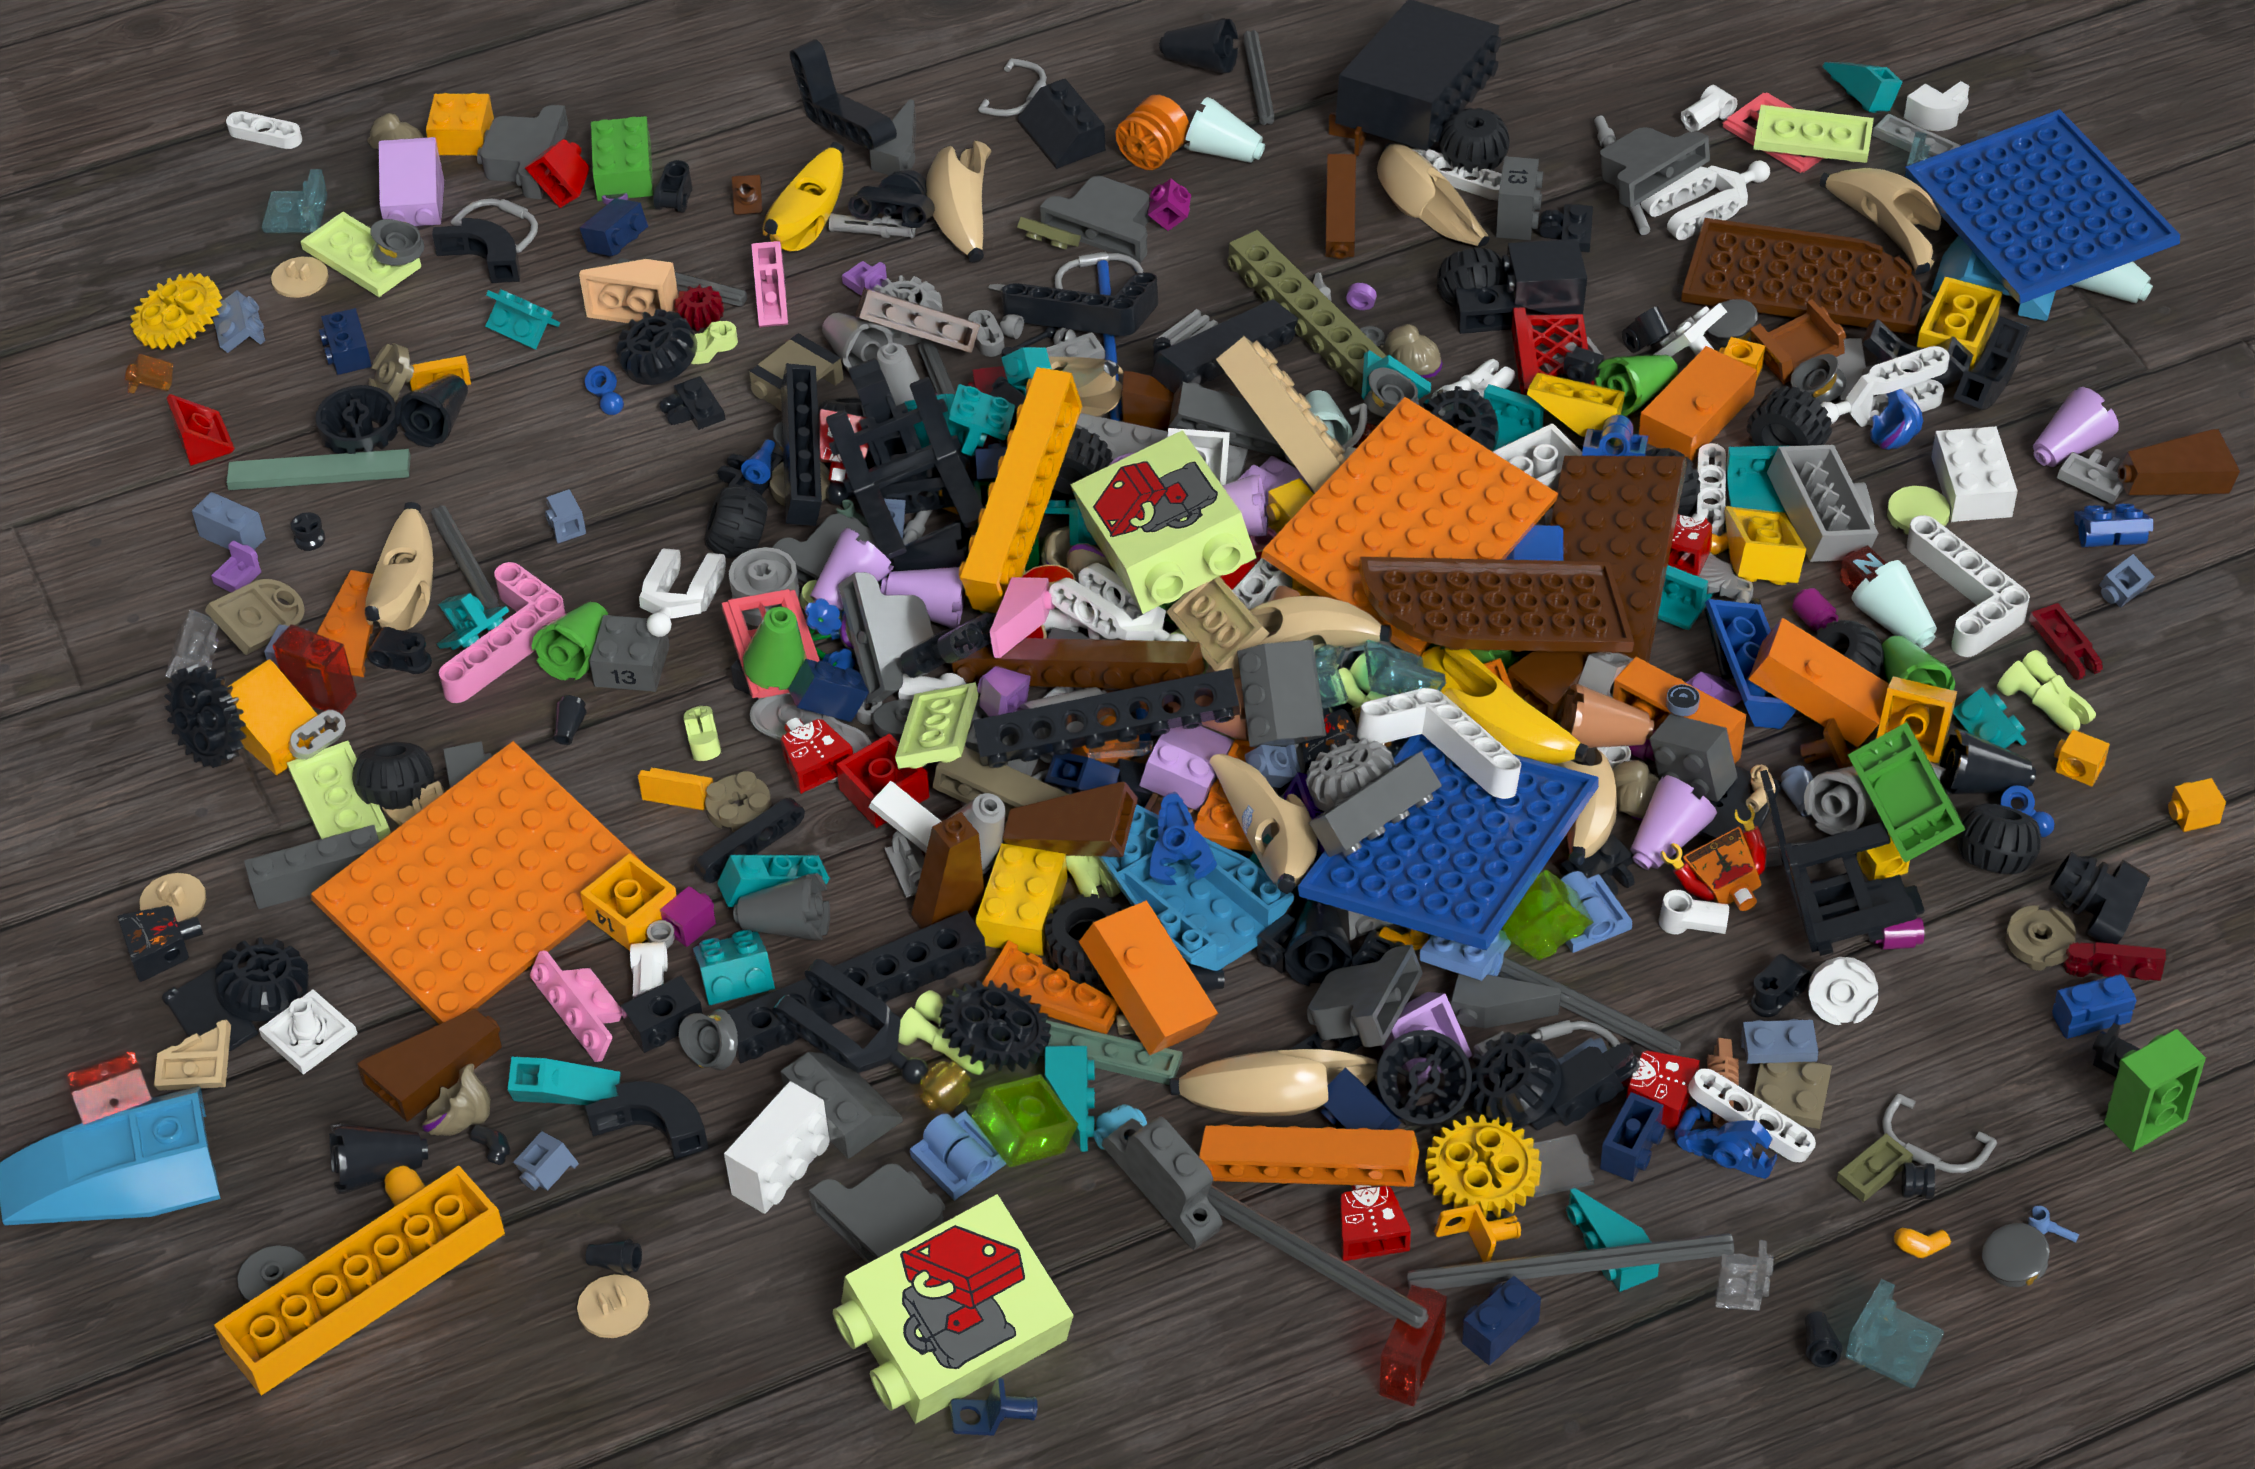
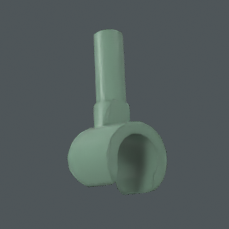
M842 501L844 510L836 508L837 514L845 515L848 518L854 517L869 528L865 517L856 513L852 501Z

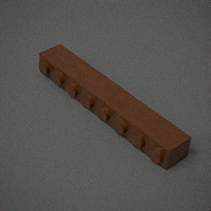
M1025 638L1001 658H994L992 643L968 657L952 663L954 674L962 677L966 684L976 682V685H978L982 675L987 674L996 666L1031 676L1029 686L1130 689L1200 675L1205 670L1200 643L1192 641Z

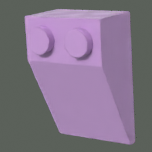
M1183 726L1171 728L1168 733L1161 735L1146 763L1139 786L1164 797L1168 793L1177 792L1187 807L1199 812L1217 778L1209 762L1210 758L1216 754L1228 755L1235 740L1203 726L1194 729H1183Z

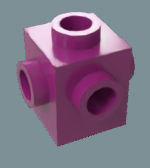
M1170 178L1164 184L1154 187L1151 191L1148 216L1167 231L1171 230L1188 217L1191 194L1184 186L1179 185Z

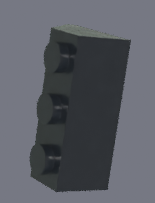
M1066 79L1041 87L1018 117V123L1056 169L1106 151L1104 123Z

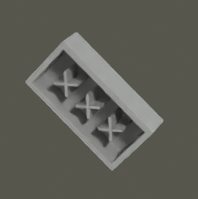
M1835 446L1778 447L1767 474L1792 526L1806 548V554L1810 562L1866 559V554L1870 552L1879 533Z

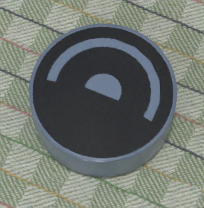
M1685 684L1671 687L1667 692V709L1677 716H1690L1694 714L1699 708V692L1694 687Z

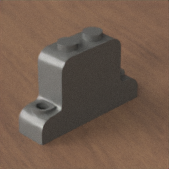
M548 105L535 118L499 116L495 118L490 129L485 131L484 144L478 149L477 161L478 164H483L485 177L495 181L516 182L518 186H522V192L525 197L542 199L544 194L543 188L527 172L525 167L544 150L565 138L569 128L565 106Z
M1638 128L1600 151L1602 179L1615 185L1619 191L1620 204L1632 208L1709 162V136L1694 131L1679 137H1671L1651 128Z
M1094 176L1084 184L1073 198L1067 199L1061 196H1052L1047 198L1040 206L1042 223L1080 235V242L1111 253L1130 256L1139 263L1147 256L1148 234L1145 226L1150 220V216H1148L1149 195L1143 190L1103 176Z
M832 514L827 517L808 540L804 542L793 538H783L772 547L780 549L792 557L796 563L798 582L804 585L809 581L818 580L841 532L845 528H849L859 534L856 538L858 542L859 540L869 541L879 550L870 528L864 526L858 519L854 517L848 518L842 514Z
M854 572L841 582L838 587L860 672L869 691L867 695L868 703L881 702L899 690L903 685V674L906 673L901 665L902 653L933 636L930 616L924 601L920 597L915 595H884L881 593L879 584L873 575L867 572Z
M1412 944L1390 949L1378 962L1339 968L1330 972L1325 977L1307 1009L1308 1020L1311 1025L1316 1026L1321 1039L1330 1040L1359 1035L1362 1045L1365 1047L1385 1044L1423 975Z
M1157 1116L1144 1127L1132 1118L1103 1139L1102 1147L1193 1251L1221 1230L1223 1225L1222 1219L1207 1198L1213 1182L1212 1173L1165 1118ZM1126 1135L1130 1137L1129 1141L1125 1140L1124 1137ZM1196 1213L1202 1222L1195 1220L1193 1215Z
M897 1164L882 1166L852 1189H847L836 1180L827 1179L819 1182L809 1190L812 1211L867 1264L944 1223L943 1211L945 1210V1205L942 1199L934 1192L930 1194L912 1171L907 1173Z

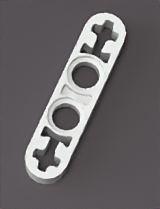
M1418 148L1412 149L1427 159L1453 187L1490 200H1498L1501 173L1489 169L1478 171L1477 166L1473 168V173L1471 174L1464 170V166L1460 170L1458 167L1453 168L1452 162L1450 166L1442 153L1430 149L1428 151ZM1441 168H1450V169H1452V171H1446V172H1445V171H1441V170H1439V169H1441ZM1473 176V177H1476V178H1478V179H1476V180H1467V179H1465V177Z
M1710 443L1703 445L1698 452L1697 471L1699 478L1697 480H1700V493L1697 496L1696 514H1702L1706 519L1708 516H1713L1712 533L1720 536L1723 533L1725 523L1726 452L1722 446ZM1709 457L1714 458V465H1709ZM1715 477L1719 481L1710 483L1705 481L1704 478ZM1707 498L1716 499L1718 503L1711 505L1705 503L1703 500Z
M1700 1069L1690 1081L1688 1090L1692 1098L1728 1122L1756 1120L1760 1123V1119L1769 1121L1774 1127V1131L1767 1130L1772 1137L1769 1148L1788 1160L1799 1163L1803 1162L1814 1150L1816 1142L1812 1133L1711 1069ZM1706 1084V1085L1709 1086L1710 1088L1707 1089V1088H1705L1703 1085ZM1720 1093L1724 1095L1722 1099L1718 1097ZM1729 1100L1739 1102L1743 1106L1744 1111H1737L1732 1108ZM1781 1132L1785 1134L1784 1137L1780 1136ZM1798 1142L1800 1144V1147L1796 1146L1794 1143Z

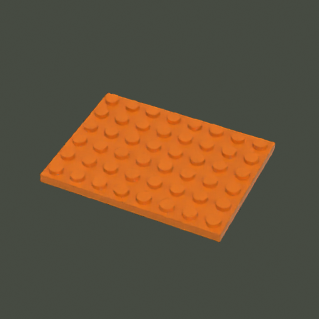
M1404 397L1262 550L1261 558L1319 596L1348 602L1370 614L1381 625H1390L1392 629L1390 642L1418 659L1431 643L1399 630L1373 608L1363 589L1358 567L1360 557L1505 560L1556 502L1558 493Z
M512 741L312 892L311 900L440 1025L468 1011L479 1008L533 965L540 951L549 952L586 923L588 919L584 913L580 894L583 889L629 853L639 861L641 860L524 750Z

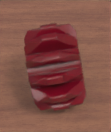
M701 284L697 288L688 286L687 291H680L679 297L675 299V312L688 321L691 329L696 328L698 332L702 328H707L711 322H718L723 317L724 306L719 291H713L712 286L702 288Z

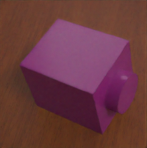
M690 886L660 909L662 920L672 924L675 939L685 947H688L716 924L713 901L705 893L700 894Z

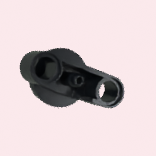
M914 170L896 171L884 178L878 187L864 186L848 202L850 213L858 219L873 221L881 213L891 216L892 219H902V226L910 228H920L935 211L933 201L927 197L925 178ZM862 198L868 202L869 206L862 201Z
M2070 852L2056 871L2048 890L2057 894L2063 906L2068 908L2074 904L2073 913L2079 915L2083 910H2086L2093 914L2086 934L2102 943L2118 944L2130 924L2149 882L2150 875L2124 860L2120 862L2113 874L2110 875L2106 873L2109 866L2107 863L2102 862L2097 867L2096 858L2092 856H2078Z

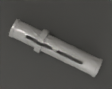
M831 213L829 218V230L831 232L881 235L882 238H889L890 236L914 238L916 228L902 226V219H891V216L883 215L882 218L876 217L873 221Z

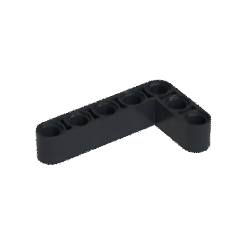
M813 39L790 51V60L804 109L813 123L869 150H873L897 137L895 125L888 116L836 92L825 50L817 39Z
M1149 272L1133 275L1115 296L1020 283L1008 284L1001 289L1003 317L1008 314L1022 316L1024 323L1117 336H1127L1135 333L1158 306L1157 276Z

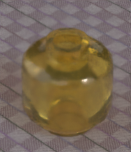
M940 1061L920 1080L919 1084L924 1093L919 1097L933 1112L937 1108L943 1112H951L969 1096L971 1090L968 1084L972 1080L956 1062L952 1061L949 1064L945 1061Z

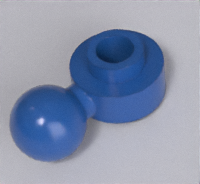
M599 365L589 370L585 377V386L595 396L602 397L600 408L605 414L616 415L622 411L624 405L622 397L613 392L617 384L616 375L607 367ZM606 380L605 384L601 387L602 381Z
M2012 786L2003 793L2000 806L2013 808L2011 801L2013 799H2020L2023 802V807L2017 810L2035 819L2040 829L2041 838L2047 837L2053 832L2054 819L2047 812H2037L2033 809L2035 799L2029 789L2023 786Z

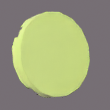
M1925 486L1904 487L1893 493L1889 499L1887 517L1892 526L1896 529L1897 527L1904 529L1905 534H1909L1911 520L1917 516H1930L1943 526H1946L1949 521L1950 505L1947 499L1934 489Z

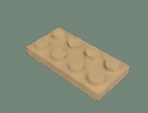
M1220 576L1186 592L1166 611L1190 641L1200 643L1202 656L1214 671L1230 668L1234 670L1239 664L1237 651L1260 645L1270 634Z

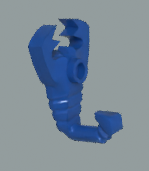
M1177 792L1168 793L1162 800L1158 819L1159 839L1155 843L1150 861L1151 878L1157 883L1165 885H1177L1170 878V876L1177 872L1174 867L1164 866L1166 863H1176L1178 860L1193 859L1196 856H1200L1190 863L1193 869H1197L1194 874L1196 880L1205 877L1217 866L1212 850L1203 836L1196 831L1193 818Z
M1697 1101L1696 1107H1690L1684 1111L1674 1132L1676 1141L1683 1150L1689 1153L1693 1152L1697 1156H1704L1706 1159H1714L1718 1164L1726 1168H1735L1764 1179L1770 1176L1777 1160V1154L1768 1158L1763 1151L1760 1158L1757 1159L1752 1155L1753 1150L1749 1145L1750 1142L1755 1149L1757 1143H1759L1766 1149L1769 1148L1772 1137L1763 1125L1756 1120L1725 1123L1719 1129H1696L1691 1131L1696 1119H1700V1116L1703 1117L1704 1121L1710 1122L1713 1117V1111Z

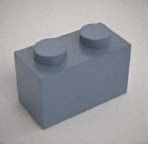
M213 492L209 493L192 510L199 536L226 549H229V543L236 541L242 545H248L255 550L266 539L258 512Z

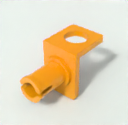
M1476 1204L1442 1211L1434 1233L1436 1237H1442L1468 1231L1482 1261L1487 1262L1491 1261L1496 1242L1520 1238L1521 1226L1520 1222H1516L1518 1218L1515 1215L1509 1216V1218L1487 1221L1479 1205ZM1463 1217L1459 1223L1446 1226L1447 1222L1451 1219Z

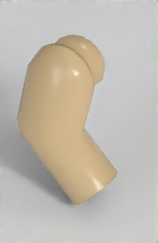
M1756 765L1750 771L1754 792L1746 800L1747 807L1750 805L1755 812H1758L1767 803L1760 771L1766 769L1768 772V768L1764 765ZM1768 772V775H1769V778H1770V781H1771V784H1772V787H1773V791H1774V794H1775V791H1776L1775 784H1774L1772 775Z

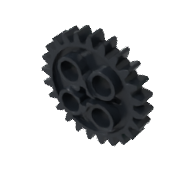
M198 664L177 670V674L171 676L172 682L166 685L170 692L165 694L164 697L170 702V705L165 706V709L172 716L167 719V722L174 723L175 728L172 730V734L179 735L178 745L185 744L186 755L193 754L194 762L202 761L203 767L211 765L212 768L232 762L233 758L240 755L238 750L244 748L240 740L246 738L244 732L240 730L241 727L246 726V723L240 720L239 717L244 711L236 706L239 698L231 696L233 687H225V677L217 678L216 669L208 670L207 665L199 667Z
M976 980L974 988L968 983H964L962 990L954 988L952 996L947 995L939 1016L941 1018L939 1028L944 1029L942 1038L950 1039L949 1048L959 1047V1057L969 1055L971 1056L970 1064L973 1065L979 1060L982 1062L983 1069L985 1070L990 1064L995 1065L997 1072H1001L1003 1066H1007L1011 1072H1014L1017 1064L1024 1070L1027 1069L1029 1062L1036 1064L1039 1056L1043 1057L1045 1047L1048 1046L1051 1034H1049L1051 1024L1046 1023L1048 1014L1039 1013L1041 1004H1030L1031 995L1019 996V988L1014 989L1012 992L1008 991L1007 983H1003L1001 988H997L993 980L989 981L988 987H984L979 980Z

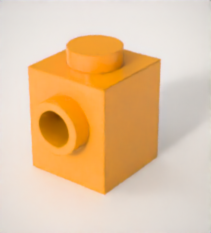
M2212 778L2175 786L2168 809L2171 818L2178 822L2183 832L2220 824L2226 801Z

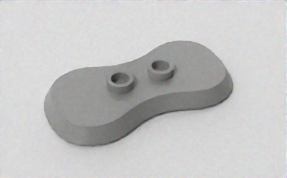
M790 693L759 698L750 710V719L755 728L766 736L780 742L781 737L786 734L784 730L785 724L793 718H799L804 725L816 719L824 720L852 746L853 754L871 744L869 737L855 727L844 724L834 717L797 708ZM838 777L825 783L838 782Z

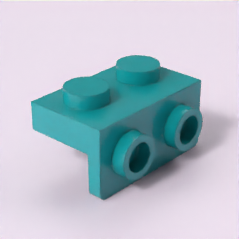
M1983 687L1953 709V714L1971 734L2003 748H2007L2016 740L2021 746L2027 743L2021 735L2025 730L2022 724L2014 715L2008 718L2003 713L2008 708L1996 693L1989 696Z

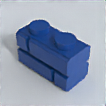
M2119 974L2057 990L2056 1003H2054L2052 1014L2062 1034L2068 1039L2110 1028L2113 1023L2118 1025L2130 1023L2133 1015L2132 1010H2134L2136 1004V997L2125 977Z

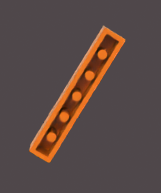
M1223 1124L1220 1126H1205L1199 1157L1211 1171L1213 1181L1414 1187L1419 1148L1414 1131L1404 1129L1371 1130L1368 1128H1300L1297 1126L1266 1127L1262 1125L1247 1127Z

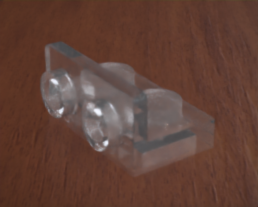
M1759 1240L1756 1257L1744 1254H1722L1716 1290V1307L1760 1311L1762 1296L1769 1297L1770 1276L1772 1277L1773 1254H1767V1241Z

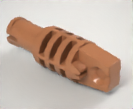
M1718 1038L1717 1044L1714 1047V1054L1707 1057V1069L1717 1072L1739 1086L1738 1059L1733 1058L1732 1040ZM1720 1093L1718 1097L1722 1099L1724 1095ZM1729 1100L1732 1108H1734L1735 1100ZM1713 1112L1714 1126L1720 1128L1725 1123H1729Z

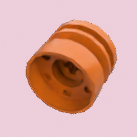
M1151 95L1144 99L1135 108L1134 112L1129 114L1118 125L1115 131L1116 142L1120 151L1135 166L1145 170H1155L1163 165L1165 160L1169 159L1172 153L1187 141L1185 139L1190 123L1184 111L1173 100L1162 95Z

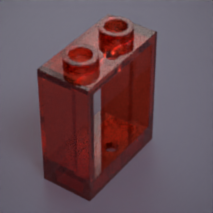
M292 624L273 644L280 671L310 706L323 711L334 710L342 714L357 697L344 644ZM306 663L320 668L321 674L307 669Z
M134 1050L67 1074L70 1090L83 1125L151 1101ZM113 1098L118 1100V1103L115 1106H112L109 1103L110 1100Z
M1412 1285L1407 1298L1426 1308L1429 1318L1421 1328H1414L1397 1318L1381 1354L1379 1395L1415 1407L1445 1337L1447 1296L1440 1294L1432 1288H1421Z

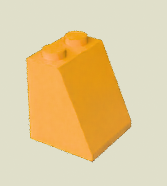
M268 659L229 686L233 687L231 696L239 698L236 704L237 708L244 711L239 717L240 720L246 723V726L240 729L244 732L246 738L240 741L247 751L277 776L288 768L287 762L298 759L289 750L288 743L292 733L318 714L275 663ZM323 727V729L320 731L321 734H322L323 732H325L324 727ZM312 736L307 740H302L299 737L297 746L299 748L305 746L309 749V745L314 737Z

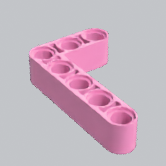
M503 563L494 572L499 598L514 609L516 613L446 662L439 670L444 697L451 703H461L468 700L534 652L532 650V641L538 630L566 614L563 598L516 563Z

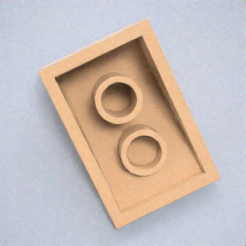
M642 259L585 269L579 273L588 318L629 323L631 319L635 322L644 319L643 312H649L651 316H654L656 309L666 310V312L675 311L674 304L675 299L678 298L674 265L671 262Z

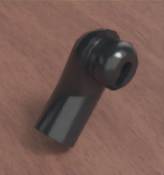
M479 1124L474 1126L471 1132V1140L490 1149L486 1156L489 1162L503 1165L506 1161V1155H510L511 1150L506 1136L499 1131Z

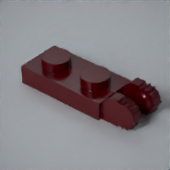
M2059 603L2031 612L2029 622L2059 659L2066 663L2068 672L2075 680L2086 676L2084 665L2079 659L2080 657H2083L2085 666L2090 669V672L2096 674L2103 670V662L2092 648V643Z
M2073 942L2066 951L2068 958L2064 962L2063 967L2066 973L2073 976L2077 975V977H2085L2090 973L2102 974L2107 977L2122 974L2124 977L2138 978L2140 980L2161 981L2166 961V949L2095 942V944Z

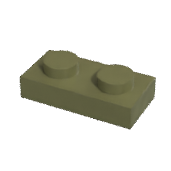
M1020 217L1017 228L1027 231L1025 236L1042 241L1043 236L1052 239L1051 245L1062 249H1067L1068 245L1078 247L1081 239L1080 235L1029 218Z
M1886 1133L1840 1170L1837 1181L1864 1203L1902 1171L1904 1162H1912L1913 1154Z

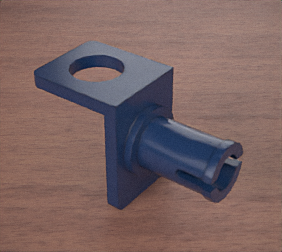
M997 1378L987 1401L951 1400L952 1430L955 1434L994 1436L1000 1422L1004 1418L1034 1421L1037 1416V1398L1033 1396H1005L1004 1379ZM964 1409H971L979 1415L980 1422L976 1425L966 1424L962 1421L960 1412Z

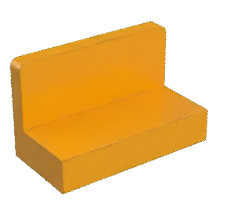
M465 355L412 365L414 367V373L410 380L412 391L447 374L457 375L465 381L466 385H471Z
M652 767L650 771L641 770L638 775L642 800L698 810L705 809L706 790L713 783V778Z

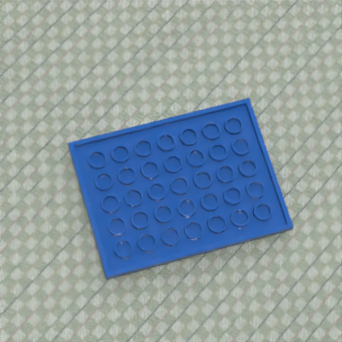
M2060 109L1906 166L1907 178L1920 186L1930 196L1939 214L2019 304L2180 244V234Z
M1423 734L1411 736L1394 758L1395 765L1405 758L1422 751L1442 785L1432 792L1434 799L1419 808H1416L1414 804L1408 808L1409 816L1396 824H1392L1389 821L1384 825L1386 829L1384 833L1372 840H1368L1365 837L1359 841L1362 847L1344 857L1342 852L1329 857L1327 852L1324 851L1298 885L1299 896L1487 951L1598 789L1599 778L1594 775L1513 754L1521 762L1516 794L1511 798H1497L1483 789Z

